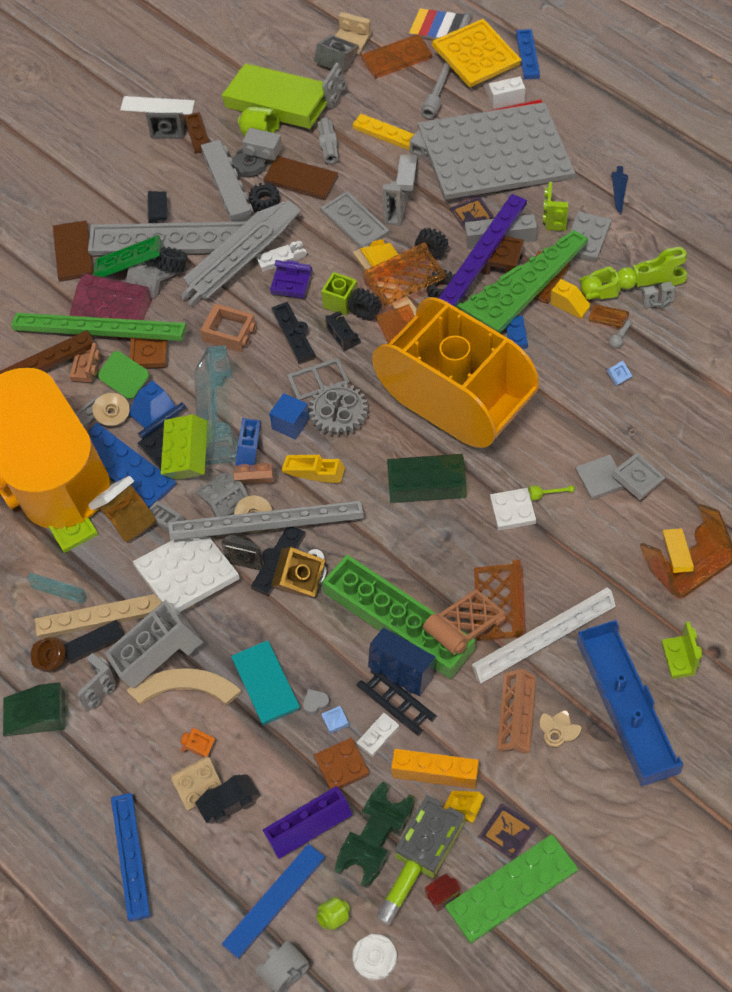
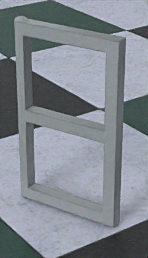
M339 358L287 374L296 399L302 400L311 397L313 394L317 395V390L300 395L294 383V377L313 372L320 387L319 390L324 391L317 370L333 364H337L344 381L340 382V385L350 384Z

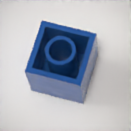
M285 393L282 394L269 413L272 429L295 440L310 420L308 403Z

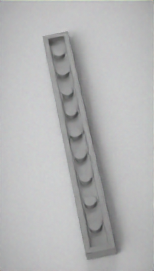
M361 501L174 521L168 522L170 540H181L185 538H200L203 536L363 519V509Z

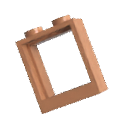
M214 304L200 330L202 341L242 353L244 347L248 346L250 336L255 332L257 323H255L253 314ZM222 318L244 324L238 337L216 331Z

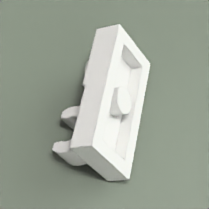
M383 713L357 741V746L373 758L398 731L400 726Z

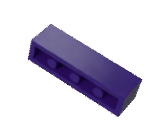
M335 786L262 829L276 857L280 859L352 816V812L346 798L339 788Z

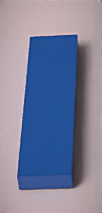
M532 29L516 30L519 56L522 59L523 79H540Z

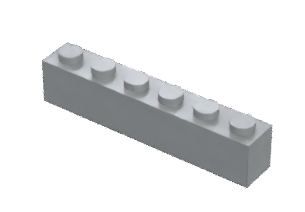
M220 140L201 145L203 158L230 222L248 221L251 218V214H253V208L251 204L247 203L248 197L246 192H242L241 180H237V171L235 168L232 169L233 163L231 157H227L228 151L226 146H222Z

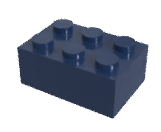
M383 627L370 643L368 668L377 674L381 672L387 676L390 682L397 683L408 692L420 696L432 681L436 656Z

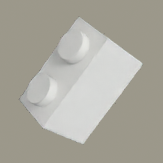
M521 77L484 84L493 109L525 102V86Z

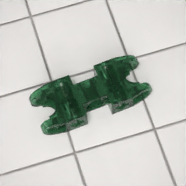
M385 781L380 783L373 791L362 810V817L368 820L361 835L359 836L350 831L340 849L334 872L339 875L352 865L361 866L364 869L361 886L368 888L376 880L389 858V851L383 848L388 836L392 832L401 837L410 820L415 804V796L411 794L399 803L388 801L386 794L390 784Z

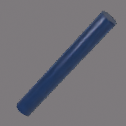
M181 402L138 433L141 439L145 438L163 425L164 420L171 419L186 408L185 404Z

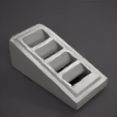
M156 501L149 508L156 518L155 524L167 533H169L168 521L184 520L182 515L159 501Z

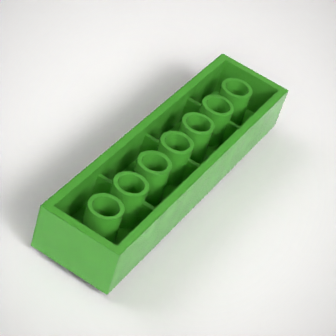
M348 554L322 582L325 595L378 631H381L384 627L436 656L434 669L450 680L475 651V639H472L467 643L464 652L453 655L423 630L424 623L431 615L436 614L435 612Z

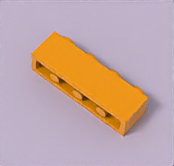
M394 749L391 766L392 778L476 789L479 760Z

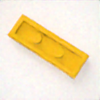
M683 529L663 530L662 536L673 573L693 571L694 565Z

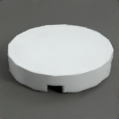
M371 934L357 942L353 949L352 959L356 971L362 977L378 981L386 978L393 972L397 963V952L389 938L379 934Z

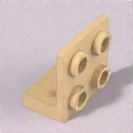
M341 12L339 15L340 28L335 36L359 45L356 55H359L371 35V20Z

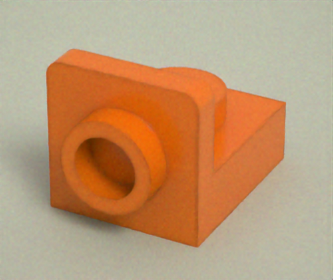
M192 728L182 735L180 751L188 750L204 758L208 756L215 738Z

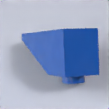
M242 418L235 465H255L261 420Z

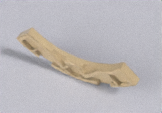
M187 668L172 669L146 677L134 689L132 687L127 689V693L140 706L148 700L163 694V692L174 689L200 690L205 692V694L215 697L225 706L229 705L242 693L237 686L217 674Z

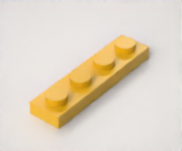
M361 113L352 124L353 129L410 151V140L415 135L411 132Z

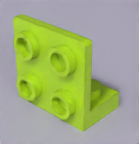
M690 621L685 622L682 636L661 640L671 679L695 676L697 667L700 666L699 660L702 658L701 647L696 644V630L691 627Z

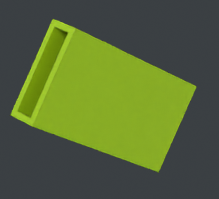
M247 63L238 71L235 78L222 94L225 108L241 112L247 107L276 109L275 113L279 114L281 122L309 129L327 105L322 81Z

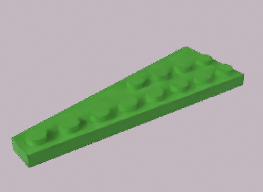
M575 230L560 238L552 247H546L538 256H532L524 265H518L499 277V280L494 284L485 286L484 290L477 295L473 294L463 304L459 303L457 308L501 333L588 243V238Z

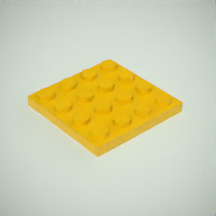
M484 19L432 41L431 45L469 88L521 65L522 61Z

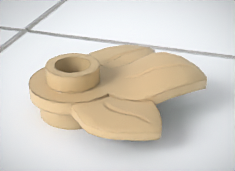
M566 710L559 712L553 718L543 713L540 718L539 724L544 732V740L550 747H559L564 742L573 741L581 732V726L570 725V717ZM551 736H557L558 739L552 740Z

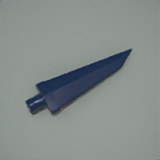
M618 166L616 172L611 173L615 207L621 215L628 175L623 173L622 166Z

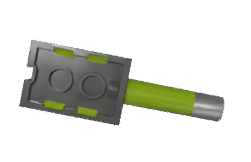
M426 795L395 849L396 859L405 863L375 916L378 922L390 926L420 872L433 879L435 878L465 824L464 814L451 807L446 810L442 808L441 802Z

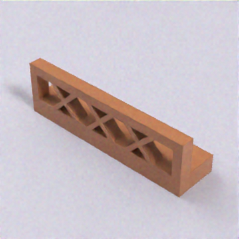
M525 669L504 673L497 750L501 752L515 749L522 754L530 753L536 676ZM516 678V682L510 687L511 679ZM514 695V701L509 707V700ZM512 714V721L507 725V719ZM511 734L510 743L505 744L506 737Z

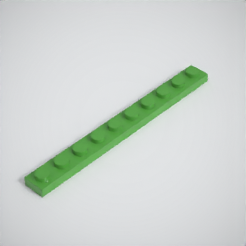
M16 313L11 324L12 330L80 334L88 330L90 335L178 341L183 340L187 329L186 323L31 313Z

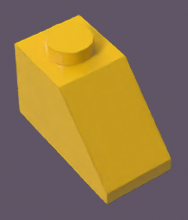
M560 279L551 291V305L580 319L583 318L591 307L577 286Z

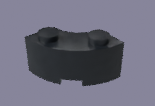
M248 774L233 775L223 784L207 789L195 804L206 823L216 822L219 824L241 809L251 807L254 804V800L260 794Z

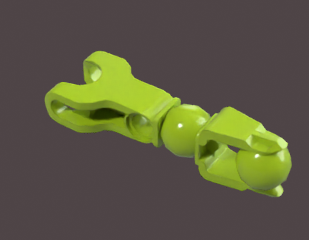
M682 247L666 249L655 259L633 265V269L623 267L618 272L612 267H605L580 278V290L586 296V299H606L617 297L620 288L631 289L635 285L640 287L671 282L673 286L682 284L687 280V272L678 265L685 263L687 252Z

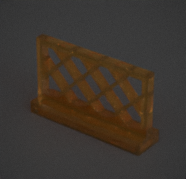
M424 242L363 271L366 286H370L385 307L446 278V273L430 254L428 246ZM426 259L430 261L429 265L420 264V262ZM415 267L414 272L405 271V269ZM418 268L426 269V274L417 273ZM430 270L437 271L439 273L436 276L429 275ZM395 274L400 275L398 280L389 278ZM403 275L412 277L411 281H403ZM415 278L424 279L422 283H414ZM380 281L384 282L383 287L375 286ZM387 283L396 284L395 289L386 288ZM400 285L409 286L405 291L398 290ZM386 292L393 294V296L385 299L383 294Z
M512 560V564L475 567V589L482 592L486 588L492 593L488 597L489 600H492L495 596L502 600L498 605L500 609L505 604L511 607V611L505 616V621L498 626L492 625L493 630L489 634H479L476 637L477 641L519 638L526 634L524 581L521 561ZM510 570V575L505 580L498 576L502 571ZM479 573H489L491 575L485 583L479 579ZM494 579L501 583L495 590L488 586ZM505 586L510 589V593L506 598L499 594ZM475 597V603L480 604V601ZM475 609V613L480 614L481 610ZM492 611L489 615L494 616L495 613ZM476 620V624H484L483 621L481 622V620ZM506 622L512 625V631L503 632L500 628Z

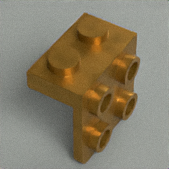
M132 485L125 488L110 502L100 507L125 542H130L156 523L155 516Z

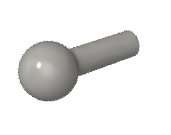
M625 320L617 334L609 338V345L612 348L618 349L623 345V336L631 325L629 320Z

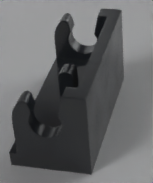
M148 191V223H164L158 221L168 220L167 192Z
M341 311L325 316L326 328L343 351L361 344L358 334L353 332L343 316L339 317L343 315Z

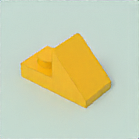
M451 791L443 808L448 810L451 807L464 814L466 821L473 823L481 808L484 796L480 792Z

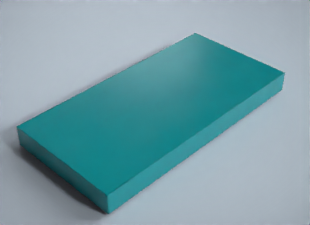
M268 640L231 656L262 726L300 710V706Z

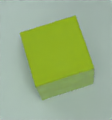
M333 272L321 290L323 308L334 312L341 311L343 315L347 316L350 312L347 301L354 290L358 288L357 280Z

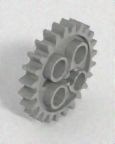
M338 382L336 387L332 383H330V388L324 385V391L318 389V395L313 394V400L309 401L310 406L308 410L312 425H316L317 430L322 428L323 434L329 431V436H332L334 432L337 437H339L340 432H343L345 436H347V431L353 434V428L360 429V424H365L364 419L368 418V401L365 399V394H361L360 389L355 390L354 385L348 388L347 383L341 386L340 382Z

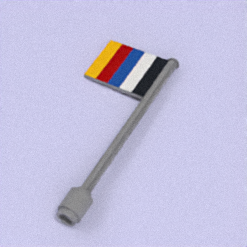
M420 8L410 29L409 36L437 39L467 26L473 15L470 12L459 14ZM446 61L433 93L426 96L421 108L422 115L427 119L436 116L441 105L439 95L451 68Z

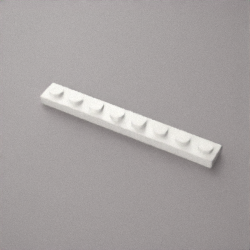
M605 588L473 663L472 667L476 679L480 683L485 682L616 607L612 591L609 588Z

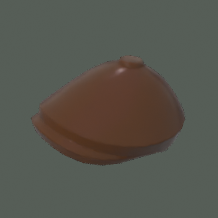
M49 636L33 644L31 649V663L33 667L50 672L61 666L66 655L63 642L57 637Z

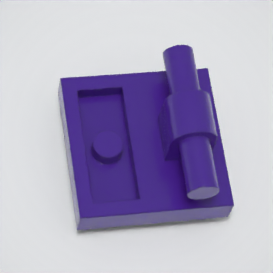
M275 260V267L277 269L270 287V293L305 299L313 273L311 265L302 264L294 260Z

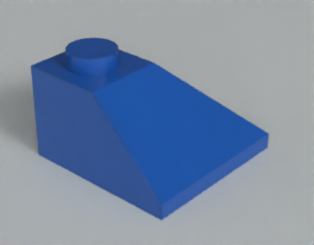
M152 380L138 391L130 407L129 416L143 428H146L173 409L175 405L165 390Z

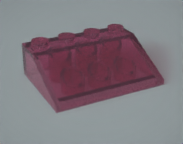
M83 273L76 287L69 316L143 320L152 301L149 287ZM117 337L131 341L130 337Z

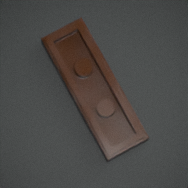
M200 112L184 115L195 154L202 153L201 145L209 143Z

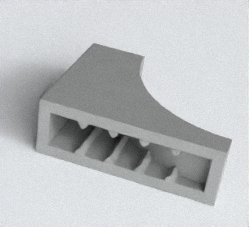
M396 182L383 185L384 224L401 226L408 199V191H401V186L396 185Z

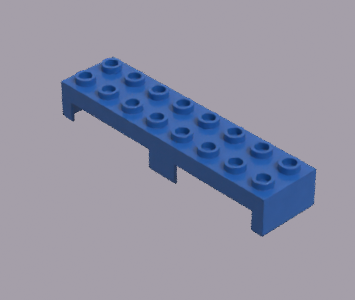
M613 620L579 631L577 644L642 787L681 774L683 762L679 756L677 759L654 710L655 702L647 685L643 686L618 632L619 624L617 620Z

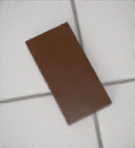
M277 156L263 180L264 183H272L276 187L326 200L339 175L338 172Z
M87 221L54 225L53 234L59 282L93 276L91 254L88 253L89 233Z

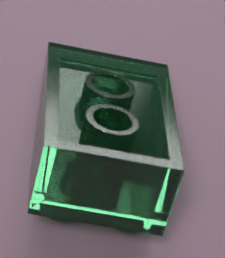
M60 682L40 684L3 698L4 737L65 730V692Z

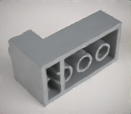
M165 599L105 652V655L118 676L134 689L179 648L189 655L203 641L187 618Z

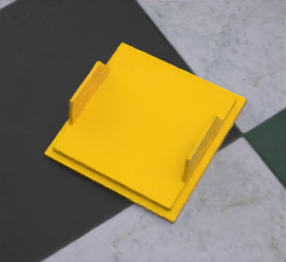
M384 239L373 241L369 247L360 248L376 273L406 267L392 244H384Z

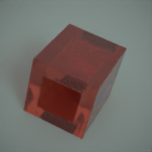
M445 873L425 887V895L435 910L439 912L445 905L459 897L460 886L454 877L450 879L448 874Z

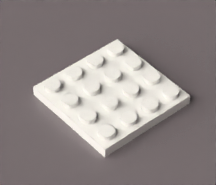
M209 536L172 540L132 561L135 569L158 600L162 603L166 599L179 612L240 579L237 571Z

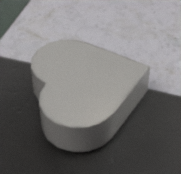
M308 689L303 703L304 711L309 715H314L319 710L326 709L329 705L327 694Z

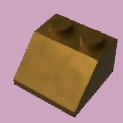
M292 547L284 548L281 550L271 586L289 593L315 597L325 559Z

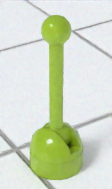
M533 485L528 487L531 501H537L542 498L543 494L565 491L572 493L575 491V487L569 485L567 488L543 490L540 486Z

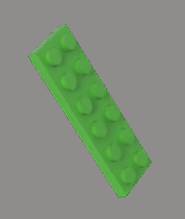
M551 834L445 905V909L471 945L577 873L578 868L553 834Z

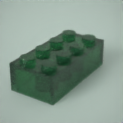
M463 454L387 459L390 503L466 498Z

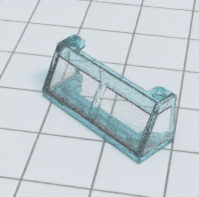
M226 345L207 347L194 370L196 416L208 420L205 465L236 462V450L231 427L228 423L218 422L217 387H223V381L227 377L228 379L232 378Z

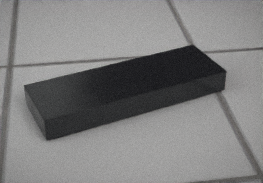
M114 620L63 644L66 656L70 664L116 643L124 634L118 621Z

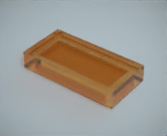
M595 304L588 318L589 322L623 328L629 317V311Z

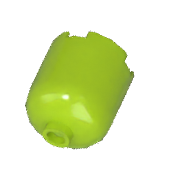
M247 107L243 110L241 116L238 117L240 131L244 136L249 128L275 133V130H279V114L275 113L276 109Z

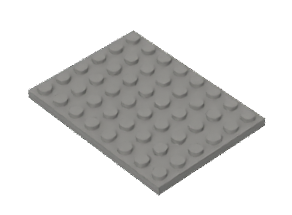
M545 102L418 122V130L420 129L427 148L426 151L444 200L575 178L576 173Z

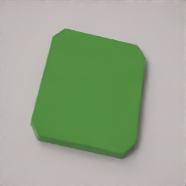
M113 351L98 373L101 381L127 399H135L138 391L141 390L150 377L148 370L120 351Z

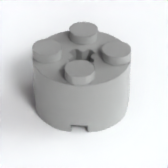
M286 941L280 949L277 946L271 949L267 954L269 959L259 965L255 972L273 992H287L290 989L289 985L294 981L297 983L309 968V962L292 943Z

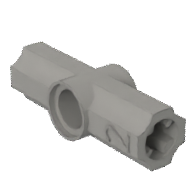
M322 118L318 122L320 148L323 151L324 162L329 165L335 164L339 160L336 133L333 131L332 120Z

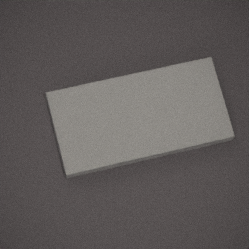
M348 191L320 208L321 212L359 248L367 245L370 246L373 241L381 240L390 234V230Z

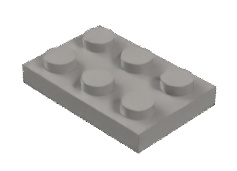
M578 211L570 232L575 230L586 236L588 243L574 257L597 262L612 219Z

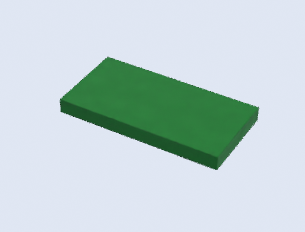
M156 235L96 258L93 273L95 279L97 280L160 256L162 241L160 236Z

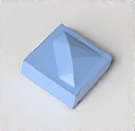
M624 361L606 370L615 386L632 377Z
M341 706L322 713V718L330 734L349 726Z

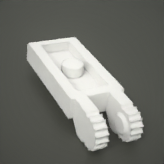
M296 241L290 245L258 254L256 259L261 271L264 272L276 268L275 260L295 261L305 257L307 252L305 249H302L303 243Z

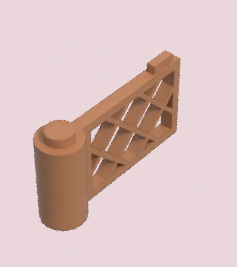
M475 589L440 614L431 615L424 623L423 630L453 655L461 654L466 649L469 641L492 625L496 624L498 626L504 622L506 613ZM476 597L481 601V604L472 603L471 600ZM459 608H468L469 613L459 612ZM472 609L482 610L483 614H474ZM486 610L493 611L497 615H487ZM445 617H455L456 622L449 621ZM459 618H467L470 620V623H462ZM473 619L483 620L484 624H474ZM460 628L470 629L471 633L466 635Z

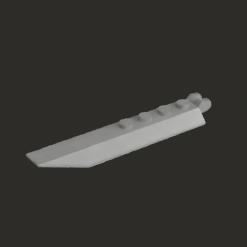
M288 200L257 212L183 277L189 287L181 294V298L186 301L195 292L196 294L189 300V305L192 307L198 304L201 298L208 299L279 236L301 210Z

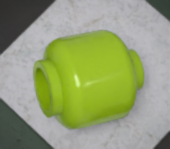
M332 897L318 906L316 913L319 925L323 929L327 928L332 931L344 925L349 920V905L345 900H341L338 897Z

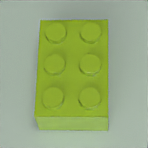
M193 414L164 420L161 475L178 480L205 474L208 420Z

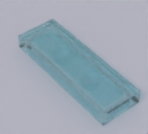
M31 572L27 577L33 589L84 604L87 599L82 588Z

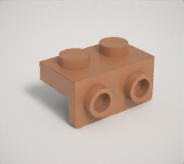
M92 343L91 349L75 356L70 373L71 381H93V377L97 374V362L101 359V351L98 350L96 343Z
M273 463L240 464L235 466L234 480H239L243 485L273 483Z

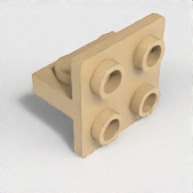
M208 756L171 775V782L186 810L195 807V802L207 789L221 785Z

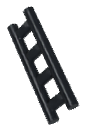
M371 670L370 673L374 677L367 684L360 680L356 685L417 736H420L423 732L419 725L426 718L433 722L437 717L436 714L397 683L390 682L387 676L381 672L377 674ZM380 681L389 687L382 696L373 690ZM395 693L404 699V702L398 708L388 702ZM410 706H413L420 712L413 721L403 714Z

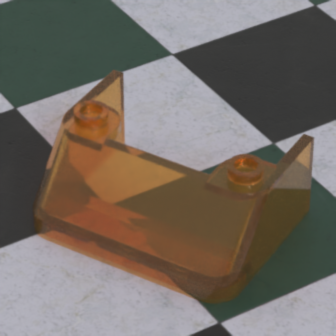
M703 504L698 505L704 522L695 530L694 535L697 544L689 548L694 565L691 572L673 573L671 563H668L667 558L663 556L660 549L645 543L640 544L650 571L677 597L683 598L732 565V541L718 509Z

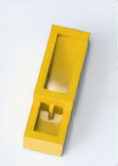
M286 455L281 471L307 480L341 483L345 466L340 459H322L320 455Z

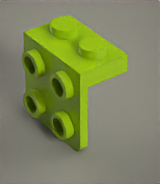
M549 182V186L545 187L544 198L548 199H544L543 211L547 212H543L542 223H546L545 230L566 231L569 202L551 201L552 182Z

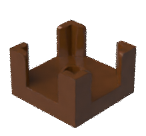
M505 236L481 270V273L489 275L490 266L507 269V272L517 267L519 259H522L524 239Z

